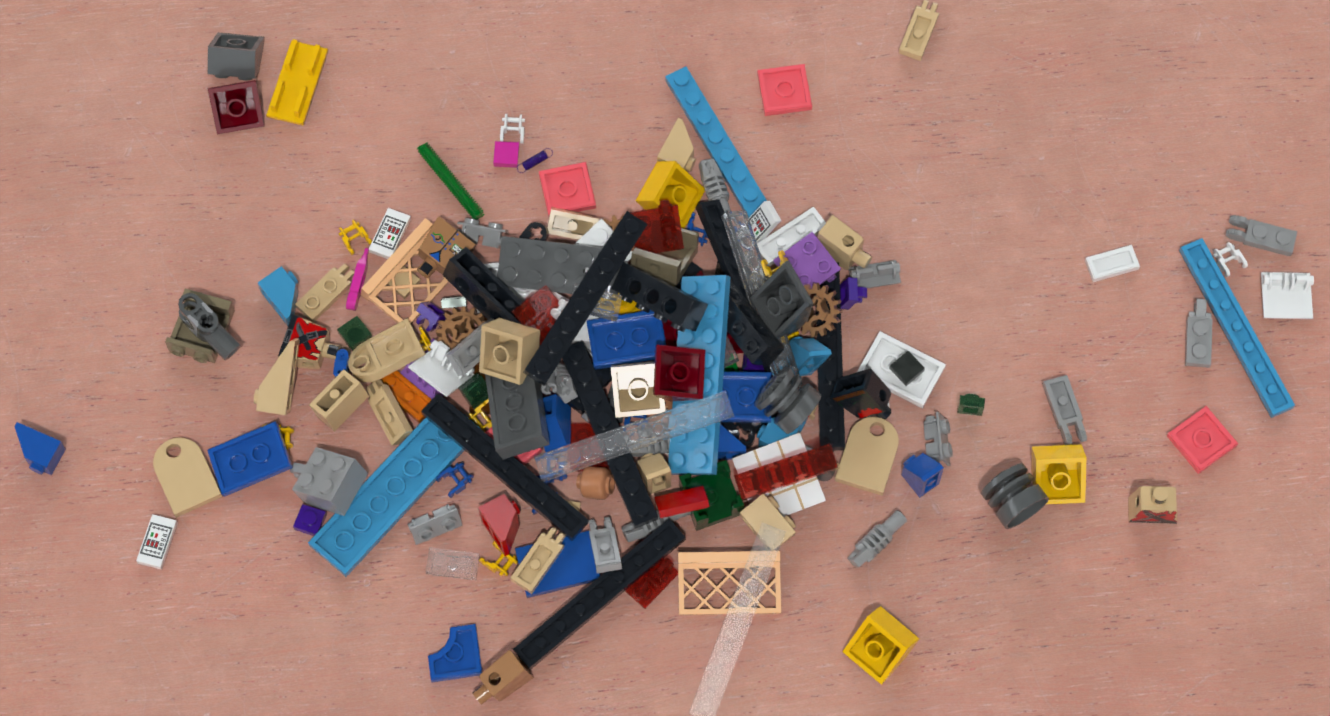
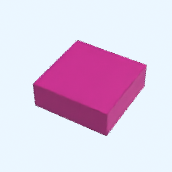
M495 141L494 167L517 168L519 142Z

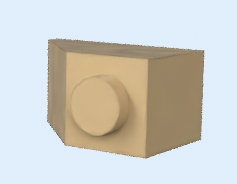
M678 118L657 156V161H676L684 170L691 172L696 162L694 148L683 119Z
M551 207L547 228L549 234L579 240L599 221V218Z
M649 453L637 461V469L649 495L671 488V469L661 453L655 455Z

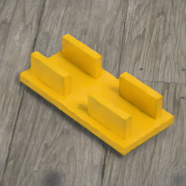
M295 39L291 40L266 117L304 125L328 53L327 48H322L317 44L314 46L301 43Z

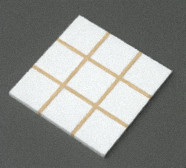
M801 433L732 458L749 505L764 493L767 498L769 496L774 498L780 506L777 510L784 517L826 501Z

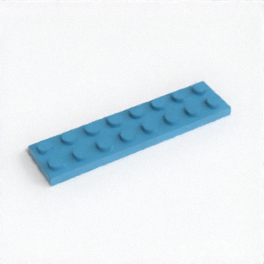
M727 275L682 277L681 290L708 304L696 332L686 329L685 332L678 330L677 347L705 350L703 400L673 401L668 458L671 475H685L687 473L691 475H717L731 279Z
M425 418L364 482L345 516L335 513L308 542L309 546L347 577L435 483L438 475L446 470L464 450Z

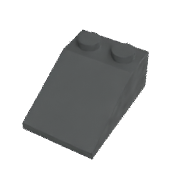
M789 261L784 262L750 297L762 320L777 339L797 332L808 321L813 307V301Z

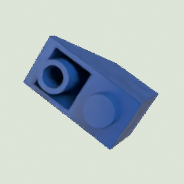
M557 394L544 397L543 403L550 444L544 446L546 455L553 456L571 451V407L567 403L565 404Z

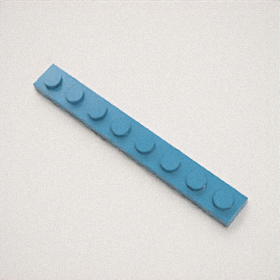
M685 66L665 76L666 83L709 155L715 160L725 182L746 217L749 218L764 201H767L688 68Z
M1203 238L1182 246L1179 252L1270 417L1273 418L1293 409L1295 404Z

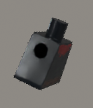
M871 368L836 379L830 399L856 417L863 419L876 415L879 418L887 419L891 414V408L888 407L891 391Z

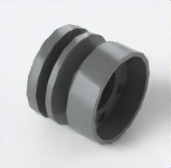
M789 366L767 382L754 404L758 410L765 408L764 415L767 417L778 411L774 424L786 434L798 428L812 413L821 399V394L810 384L797 389L802 377L800 375L792 377L794 370Z
M1023 463L1002 471L981 491V495L985 500L990 499L988 505L991 508L1002 505L997 511L996 516L1006 529H1011L1032 517L1049 500L1038 484L1027 488L1034 477L1031 473L1026 474L1028 469Z

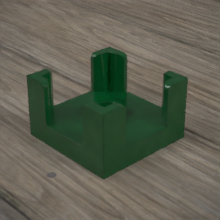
M727 460L717 463V475H700L692 479L690 473L679 476L680 491L703 486L709 501L708 508L691 511L690 516L696 531L738 517L744 509L740 494L737 495L731 481V471Z

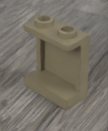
M654 221L652 223L651 235L642 249L635 248L632 252L631 265L637 266L661 280L676 286L698 252L699 234Z
M185 288L183 295L187 293L197 295L217 315L218 322L228 330L235 312L232 301ZM188 298V299H185V300L183 301L184 303L187 302V301H192V302L197 303V302H196L194 299H192V298ZM191 306L185 308V310L188 311L195 309ZM178 317L171 337H167L165 341L170 353L180 357L188 355L201 363H207V361L215 363L218 353L207 342L198 339Z

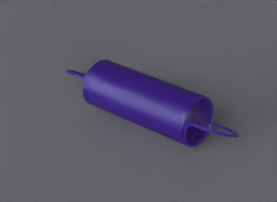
M541 151L522 162L525 170H529L548 159L545 151Z

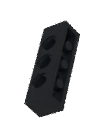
M467 247L449 259L442 275L488 320L494 318V320L502 318L528 327L530 326L535 314Z
M623 262L611 288L620 293L618 298L628 303H632V301L637 302L636 308L647 313L650 310L655 312L653 317L666 323L667 320L672 321L671 326L682 332H685L686 329L696 332L708 306L707 303L626 262Z
M730 279L727 332L752 364L770 366L784 350V347Z

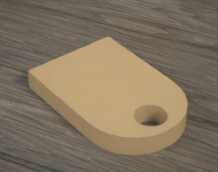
M407 318L358 345L349 357L348 367L357 380L361 382H374L426 354L412 324ZM366 363L365 366H363L362 368H358L360 365Z
M867 417L858 421L850 431L835 481L883 496L899 444L898 434L893 425L879 417ZM876 425L883 428L884 433L881 436H874L870 432V428Z
M173 438L164 442L157 449L153 459L154 470L176 518L222 497L204 455L195 442L186 438ZM179 447L181 453L179 456L171 458L168 456L169 449Z

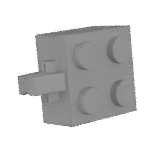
M317 447L306 465L294 462L293 468L290 469V472L298 478L292 490L303 502L345 516L368 474L355 458Z

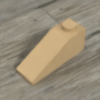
M294 338L288 343L260 384L259 389L255 390L254 404H257L256 411L280 415L290 413L300 339Z

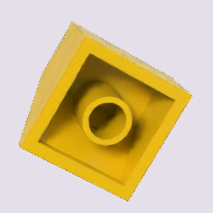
M657 161L635 201L650 215L685 229L692 212L696 209L695 207L698 205L705 190L676 161Z
M1082 444L1032 447L1031 471L1034 477L1032 482L1033 485L1038 484L1048 496L1049 500L1046 504L1085 503L1087 457Z
M880 606L866 617L842 652L882 685L908 656L919 641V638Z

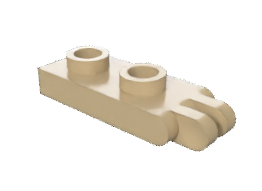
M924 0L922 6H916L899 48V54L919 61L922 60L939 17V13L936 12L938 3L933 2L930 10L927 9L929 0Z
M343 264L339 269L332 268L295 304L296 308L314 323L350 288L354 271L350 270L344 275L349 270V266Z
M379 379L372 382L366 388L370 396L368 402L391 445H399L413 430L390 387L387 384H383Z
M552 527L548 534L543 532L511 576V581L532 594L564 549V545L561 543L566 535L561 532L555 540L553 537L557 533L556 528Z

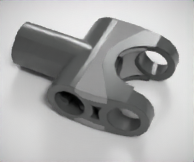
M187 293L181 296L178 303L179 318L201 341L207 342L225 361L235 354L241 345L218 322L217 315L197 295ZM192 298V299H194L197 303L192 302V301H187V302L183 303V301H184L185 299ZM189 306L195 308L191 311L185 310V308Z

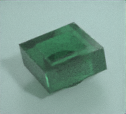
M358 316L337 329L338 334L352 351L364 341L372 338V334Z
M478 373L458 388L469 406L473 409L488 399L486 382L482 375Z
M976 394L960 395L957 413L982 416L985 398H979Z

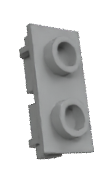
M465 218L464 222L457 223L463 225L462 229H458V231L474 244H478L479 235L483 236L482 245L498 249L501 247L502 233H508V230L502 229V224L489 222L488 227L479 225V220Z
M896 260L869 264L866 268L856 266L849 269L850 277L857 278L858 287L868 289L901 283L899 275L900 264Z
M936 412V418L935 416H927L925 418L926 421L923 422L925 440L934 439L933 443L926 444V455L939 463L943 461L947 466H951L950 457L953 456V450L950 442H948V434L951 431L948 419L939 412Z
M447 504L442 508L432 511L434 518L430 519L428 514L412 519V522L407 524L416 545L462 526L458 510L454 504L451 506Z

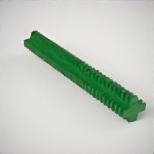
M428 142L417 148L418 153L422 155L421 157L425 159L430 168L436 172L435 174H437L439 179L445 183L444 185H446L448 190L454 194L453 196H456L455 198L463 205L462 207L466 209L471 218L478 220L483 217L484 210H481L482 208L474 201L475 199H472L471 194L467 193L466 188L461 186L462 183L460 184V181L458 182V179H456L457 177L452 175L453 172L449 171L448 166H445L446 164L440 160L439 155L431 149L430 144L428 145Z

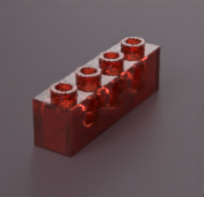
M827 444L734 475L741 499L745 501L760 496L763 493L766 494L838 470L840 467L833 446Z

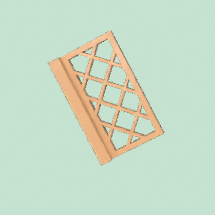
M426 218L361 288L360 295L367 301L370 300L397 324L403 321L397 315V307L411 306L412 315L408 320L412 324L420 315V313L414 310V306H419L421 302H431L449 283L443 276L441 283L430 284L429 278H426L427 284L412 285V273L418 272L417 268H411L410 260L413 256H419V248L433 226ZM408 263V268L402 269ZM408 272L410 285L395 286L394 277L398 273ZM392 280V286H387ZM410 288L411 302H396L395 290ZM427 288L428 297L424 301H414L413 289ZM430 288H435L434 291L430 293ZM392 290L393 303H383L377 298L382 291Z
M780 551L678 552L679 615L781 614ZM759 568L756 573L751 570ZM764 568H775V579L769 585L765 584L757 576ZM694 569L701 578L691 587L684 580L683 570ZM699 569L708 570L703 574ZM713 569H720L727 576L718 586L706 577ZM725 569H733V570H732V571L730 572V574H729ZM738 569H746L752 575L743 586L732 577ZM754 578L765 587L756 599L745 589ZM703 579L714 588L705 599L694 590ZM728 579L740 588L730 599L719 589ZM774 583L775 592L770 588ZM684 585L689 589L685 594ZM742 591L753 601L747 608H739L732 602ZM769 591L775 597L776 608H765L758 600ZM691 592L702 601L696 609H684V599ZM716 592L727 601L721 609H714L707 602ZM705 604L709 609L700 608ZM729 604H731L735 609H725V608H726ZM754 604H756V605H757L758 607H760V608H751V607H752Z

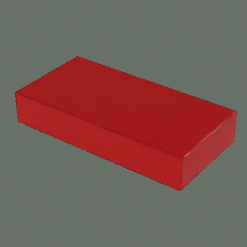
M703 486L654 497L660 518L709 507V501Z

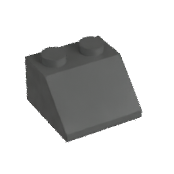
M218 32L208 46L207 74L214 75L216 78L238 77L239 80L244 81L252 80V78L255 79L260 71L265 37Z

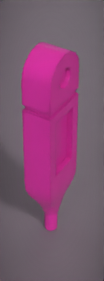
M365 248L364 254L357 262L346 301V309L356 311L359 303L361 288L367 273L368 248Z

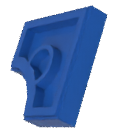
M476 624L450 627V636L446 645L437 653L428 656L432 683L474 677L482 673Z

